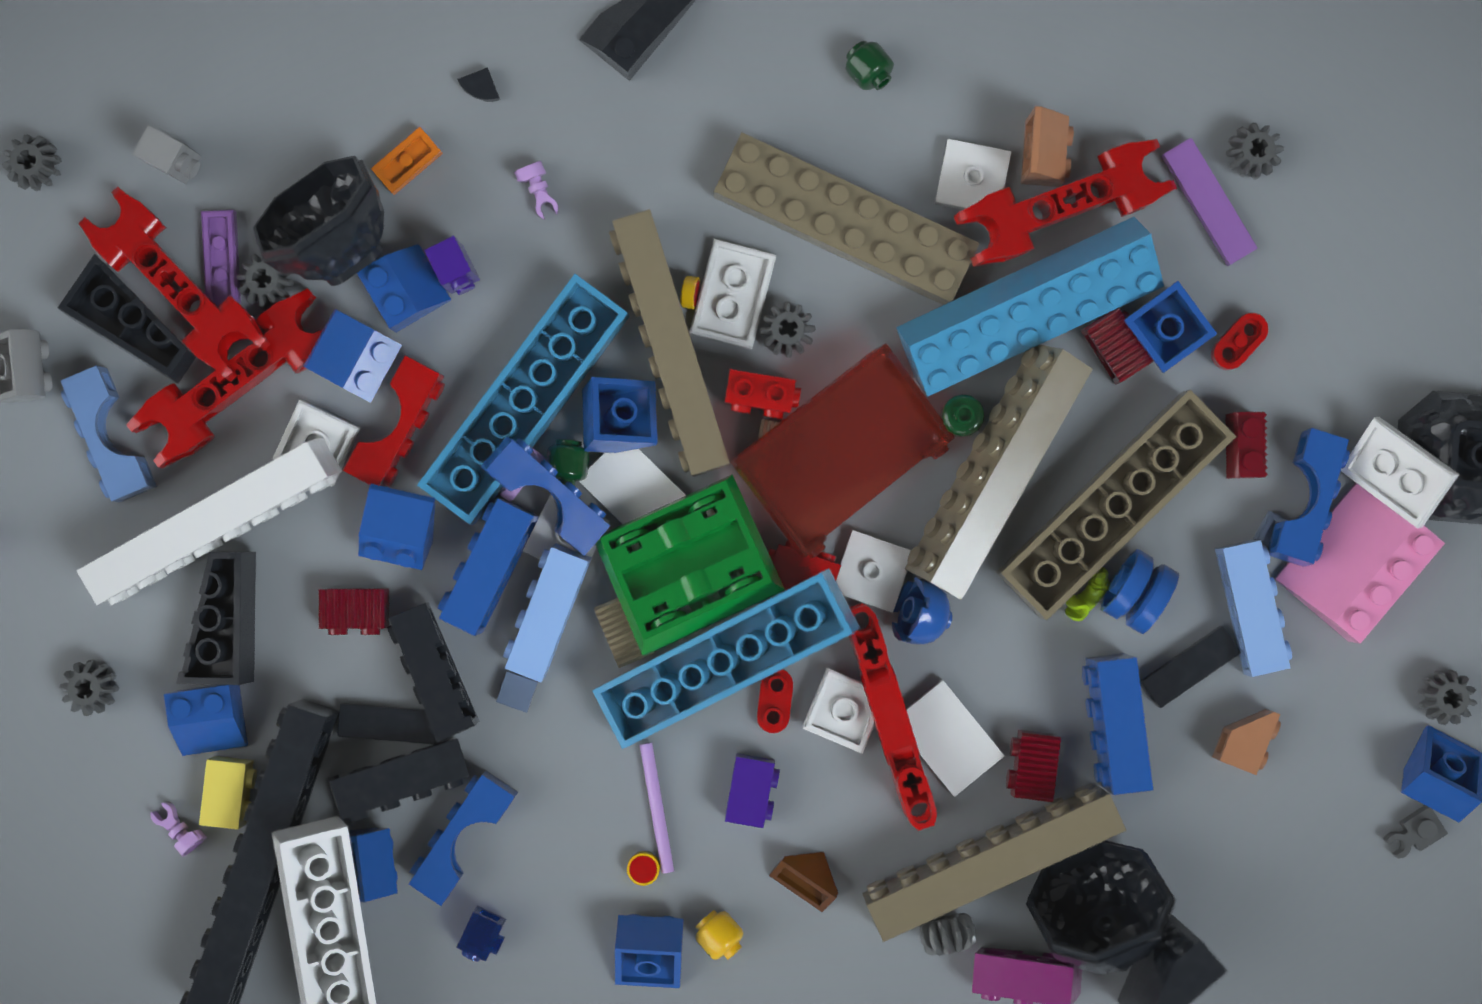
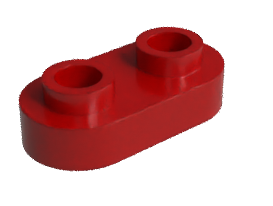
M1247 313L1240 316L1213 345L1211 350L1213 363L1222 370H1232L1241 366L1267 337L1268 323L1265 318L1257 313ZM1246 325L1253 327L1254 332L1252 336L1245 334L1244 327ZM1225 348L1232 352L1230 360H1226L1222 355Z
M781 669L761 679L757 721L759 726L768 733L781 732L789 723L793 680L785 669ZM774 679L783 681V688L781 690L775 691L771 688V682ZM771 711L777 712L780 716L779 720L775 723L767 720V715Z

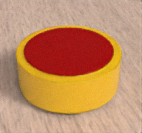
M687 275L684 278L680 296L682 308L695 309L700 288L699 277Z
M647 851L634 854L627 865V874L630 880L640 886L653 883L660 871L657 857Z

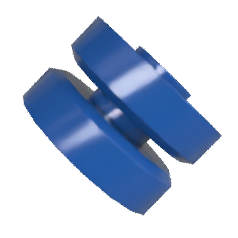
M1136 549L1128 556L1112 579L1110 587L1103 597L1100 610L1115 619L1126 614V626L1140 634H1144L1153 626L1166 608L1176 589L1179 573L1165 564L1154 568L1153 557Z

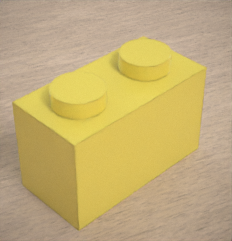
M214 756L206 760L199 825L237 830L247 825V821H244V815L250 803V790L254 789L257 780V770L253 769L254 760Z

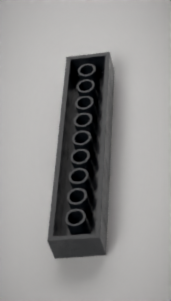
M306 699L288 704L287 708L283 707L276 722V726L280 727L277 738L270 741L265 755L266 758H269L266 770L260 771L255 783V789L259 790L255 802L251 801L244 815V821L248 822L244 834L240 833L235 841L233 852L237 853L234 864L229 865L224 873L222 884H225L226 887L223 896H218L213 905L211 915L215 916L212 928L208 927L203 935L200 947H203L204 951L201 960L197 959L192 967L190 979H193L190 991L184 993L180 1004H240L281 884L272 832L301 825L340 711Z

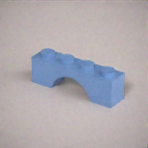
M96 365L61 380L60 382L64 389L61 391L62 398L67 407L72 408L77 419L74 420L75 429L81 438H85L89 448L86 452L88 460L99 471L102 479L99 481V485L105 497L110 498L113 502H123L157 487L145 457L123 454L113 446L108 438L106 431L107 415L112 405L120 398L108 369Z

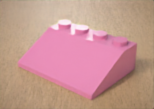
M1355 482L1331 511L1332 519L1327 530L1323 531L1320 541L1323 543V551L1319 560L1315 561L1313 565L1305 567L1288 562L1274 579L1348 642L1361 644L1445 543L1426 526L1417 529Z

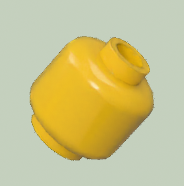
M713 910L696 925L698 932L695 939L713 960L720 959L723 956L729 960L742 948L739 941L743 937V930L726 911L717 913Z

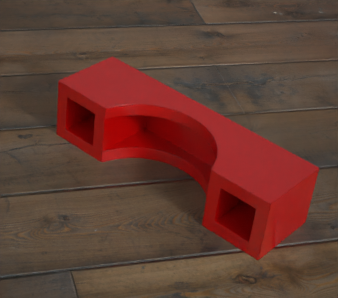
M405 355L390 382L391 387L398 395L401 405L400 419L396 428L382 440L370 443L358 442L343 471L368 485L375 484L390 487L398 475L399 470L395 467L400 458H406L414 445V441L411 438L417 428L421 430L430 413L426 411L432 399L437 401L443 392L445 384L442 383V380L445 376Z

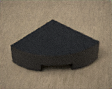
M488 67L458 78L461 87L470 96L486 102L500 100Z

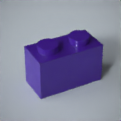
M454 235L424 250L442 287L451 294L457 292L458 295H462L476 287L474 283L479 281L480 278L463 244Z
M736 753L725 822L764 829L765 820L771 821L774 801L769 800L770 789H777L780 769L774 768L775 760Z

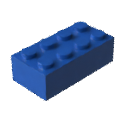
M497 499L496 503H489L482 517V520L486 521L480 533H474L467 547L472 552L465 563L461 561L453 575V580L457 582L453 590L445 592L439 603L438 609L442 611L439 617L440 620L473 636L484 632L537 523L538 515L505 499Z
M1125 653L1085 658L1086 666H1082V679L1084 685H1089L1090 698H1086V711L1088 718H1093L1094 730L1090 731L1089 735L1092 750H1097L1098 763L1093 765L1095 780L1097 783L1101 782V787L1113 795L1152 791L1153 783L1137 657Z

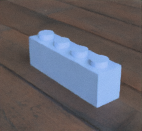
M1250 540L1215 548L1237 648L1241 652L1239 656L1243 674L1255 677L1290 669L1289 660L1292 659V650L1287 640L1284 641L1281 629L1285 627V620L1282 611L1277 609L1274 596H1277L1278 591L1274 578L1269 577L1267 564H1270V555L1267 547L1262 545L1261 540Z
M557 543L550 550L544 549L538 567L543 570L539 580H532L526 595L527 598L531 599L527 611L524 609L520 611L515 623V627L519 629L516 640H509L503 655L504 658L508 659L505 669L540 683L545 679L592 557L583 556L579 552Z

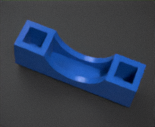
M1314 428L1301 432L1293 464L1303 472L1308 481L1309 501L1299 517L1275 524L1268 547L1271 557L1302 567L1313 565L1315 561L1319 560L1323 551V543L1320 542L1324 530H1327L1332 519V512L1329 511L1332 499L1337 497L1341 487V481L1338 480L1340 470L1346 466L1350 451L1347 450L1349 439Z
M506 437L481 465V468L510 492L528 485L544 487L552 495L557 507V521L554 532L577 552L585 556L610 527L603 520L606 514L594 503L591 502L587 506L580 500L579 497L582 495V492L572 483L567 481L563 485L555 477L558 471L544 459L540 463L530 455L534 450L522 439L518 438L514 441Z
M485 771L481 777L477 775L472 777L464 789L468 796L462 805L456 802L446 816L450 823L444 832L438 829L429 841L428 846L432 848L426 858L420 856L409 871V873L414 875L409 885L440 906L446 901L464 874L455 854V845L460 832L465 827L474 823L488 822L497 824L518 793L488 771Z

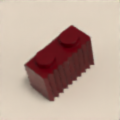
M1120 308L1108 312L1081 330V333L1115 385L1123 382L1153 362L1152 358L1124 322L1130 314L1125 310L1121 312Z
M1234 412L1225 414V425L1236 436L1226 446V479L1265 478L1268 475L1265 471L1268 468L1265 465L1268 462L1265 458L1268 455L1265 452L1268 448L1265 445L1268 442L1265 439L1268 434L1264 432L1267 429L1265 426L1267 421L1264 419L1267 416L1265 412Z
M389 588L319 589V629H328V635H348V629H360V635H380V629H385L389 626Z
M1018 730L1017 737L1011 738L1010 756L1015 757L1013 770L1008 769L1006 789H1011L1010 794L1014 798L1045 802L1054 801L1061 743L1060 736L1057 734Z

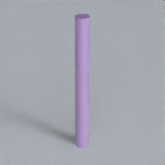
M652 742L640 744V751L661 873H670L674 871L653 744Z

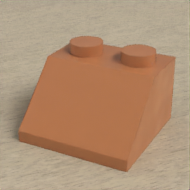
M1035 106L1025 120L1021 184L1060 187L1065 178L1070 177L1071 159H1067L1066 156L1067 146H1072L1074 127L1069 126V116L1041 106Z

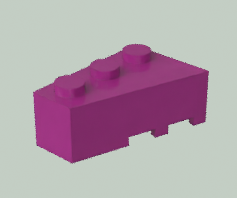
M981 947L974 957L972 993L981 994L982 999L989 1001H999L1001 997L1013 999L1014 1004H1033V1002L1042 1004H1074L1081 993L1082 969L1075 968L1072 962H1063L1053 958L1052 953L1043 952L1042 956L1023 954L1021 950Z

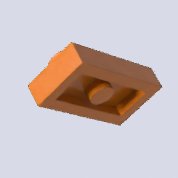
M419 127L375 164L371 170L388 190L395 195L443 153L423 129Z

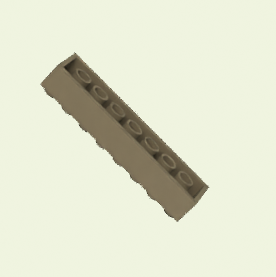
M741 132L714 190L715 199L942 305L953 301L971 263L970 258L974 256L980 244Z
M648 209L613 220L612 223L615 230L609 231V235L616 255L622 254L624 258L623 262L618 263L626 286L632 285L634 293L628 295L633 312L636 317L642 316L644 322L643 325L638 326L645 348L652 347L654 356L648 357L655 379H662L664 387L658 389L664 409H671L674 419L669 420L668 424L674 441L681 440L684 451L678 452L683 471H690L691 475L695 477L730 466L651 210Z
M1038 345L1024 352L1021 358V365L1015 376L1008 380L1002 399L991 410L986 427L975 438L970 455L959 466L954 483L943 494L940 500V507L934 518L927 522L924 528V535L918 546L911 550L905 570L962 600L1093 368L1061 348Z
M1190 389L1181 392L1004 563L996 573L1040 619L1048 620L1236 436Z
M1092 784L1084 785L1074 791L1075 796L1063 800L1062 797L1056 798L1053 802H1047L1044 805L1046 809L1034 814L1033 811L1025 812L1015 818L1016 823L1005 828L1003 825L992 827L985 832V837L974 841L973 838L964 840L955 846L957 850L946 855L944 852L936 853L926 859L927 864L916 869L914 865L899 870L896 873L897 877L885 882L884 879H880L867 886L868 891L862 894L882 941L885 942L1126 831L1111 795L1098 785L1094 787Z

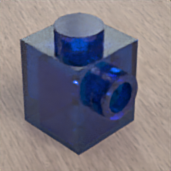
M477 906L456 948L462 950L461 954L469 960L479 962L481 959L486 962L491 953L497 955L505 939L504 936L500 935V932L507 919Z

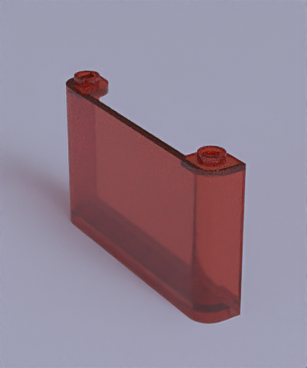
M887 343L860 359L740 452L730 463L800 557L809 556L811 559L826 548L824 542L827 540L828 534L922 459L931 456L935 460L945 454L950 449L947 444L955 439V436L947 430L939 414Z

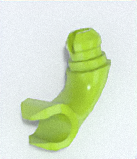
M1104 567L1091 577L1087 587L1080 594L1073 595L1066 602L1065 615L1072 620H1084L1110 587L1109 572Z

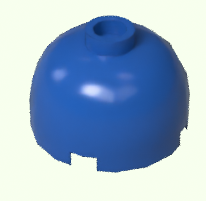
M914 578L915 582L907 581L900 590L893 612H899L898 623L892 622V630L894 636L899 641L918 645L934 642L950 627L953 615L950 611L947 594L943 590L924 579Z

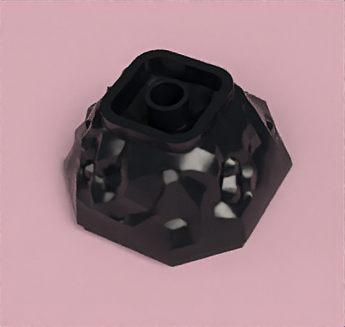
M354 155L322 163L274 197L254 225L253 230L264 263L280 273L298 274L305 280H324L331 286H337L368 266L381 254L383 246L380 240L384 230V208L380 200L379 191L373 183L363 160H358Z
M1432 391L1398 420L1397 428L1398 431L1459 474L1428 520L1482 524V395ZM1476 451H1477L1478 454H1479V459H1478V461H1477L1476 458H1475V452H1476Z
M1102 841L1042 869L1027 898L1026 905L1054 958L1063 962H1072L1075 968L1105 975L1127 971L1134 962L1148 957L1155 948L1160 946L1165 928L1175 907L1176 899L1147 852L1132 846Z

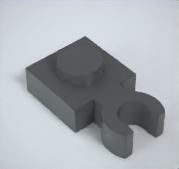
M1424 805L1399 821L1404 829L1400 833L1390 832L1385 835L1383 840L1388 844L1393 843L1395 840L1400 841V848L1392 853L1394 857L1400 859L1409 854L1412 845L1417 850L1422 851L1448 833L1433 809Z

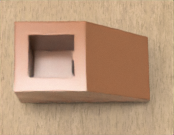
M1264 709L1223 727L1212 757L1257 775L1258 770H1262L1267 763L1269 753L1266 750L1270 740L1275 739L1280 730L1281 722L1278 720L1281 714Z

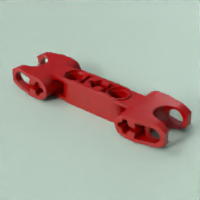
M1158 140L1128 142L1105 151L1097 156L1102 172L1016 203L1011 188L1007 187L987 194L977 203L955 214L953 217L957 225L977 222L985 226L989 232L990 242L988 248L970 258L973 267L991 263H1003L1034 250L1035 248L1029 235L1031 232L1114 201L1121 217L1143 210L1160 197L1176 190L1177 187L1174 180L1154 182L1148 179L1143 172V159L1160 148ZM1090 186H1094L1098 190L1099 198L1092 194ZM1075 196L1076 201L1073 204L1064 203V201ZM1033 207H1037L1041 211L1042 219H1038L1034 215Z
M117 186L111 192L121 208L120 217L115 224L108 228H99L86 217L78 224L89 239L91 246L117 272L121 271L130 261L194 327L182 339V342L198 359L216 369L231 382L238 376L227 359L228 350L234 342L240 339H249L263 350L271 344L260 330L256 320L235 298L229 295L217 306L154 241L166 229V226L140 201L132 198ZM158 256L156 263L148 267L150 259ZM173 281H175L181 288H183V290H181L180 292L176 291L172 285ZM200 300L198 309L190 312L191 305L195 301Z
M307 288L287 299L276 302L257 318V324L263 330L264 336L271 345L263 350L253 342L228 360L235 372L240 374L237 377L239 381L237 385L231 383L217 370L185 394L181 392L175 383H172L147 399L140 410L130 419L126 426L131 432L136 434L158 423L166 427L168 443L153 460L158 468L164 469L185 457L193 455L211 442L215 435L206 423L257 386L286 362L295 374L307 369L304 367V364L323 331L322 329L315 333H306L301 325L303 313L317 298L310 289ZM261 351H266L268 354L267 363L257 367L255 364L256 355ZM218 383L225 386L221 388L218 386ZM213 390L216 397L212 405L206 407L203 403L204 394Z
M863 603L851 606L850 609L854 616L860 612H865L869 617L868 625L849 635V639L859 665L862 684L887 764L892 772L902 810L910 824L918 831L935 825L937 818L935 803L927 777L923 771L917 742L893 666L889 661L887 647L878 619L873 610ZM868 646H873L877 650L873 653L874 658L869 659L864 655V653L868 652ZM912 772L913 784H907V774ZM916 804H926V809L922 814L913 815L911 813L912 808Z

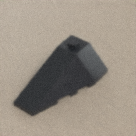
M621 0L599 14L579 40L630 81L696 0Z

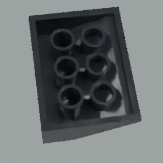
M1171 914L1160 946L1155 948L1148 957L1132 964L1117 1001L1120 1004H1191L1228 971L1202 940Z

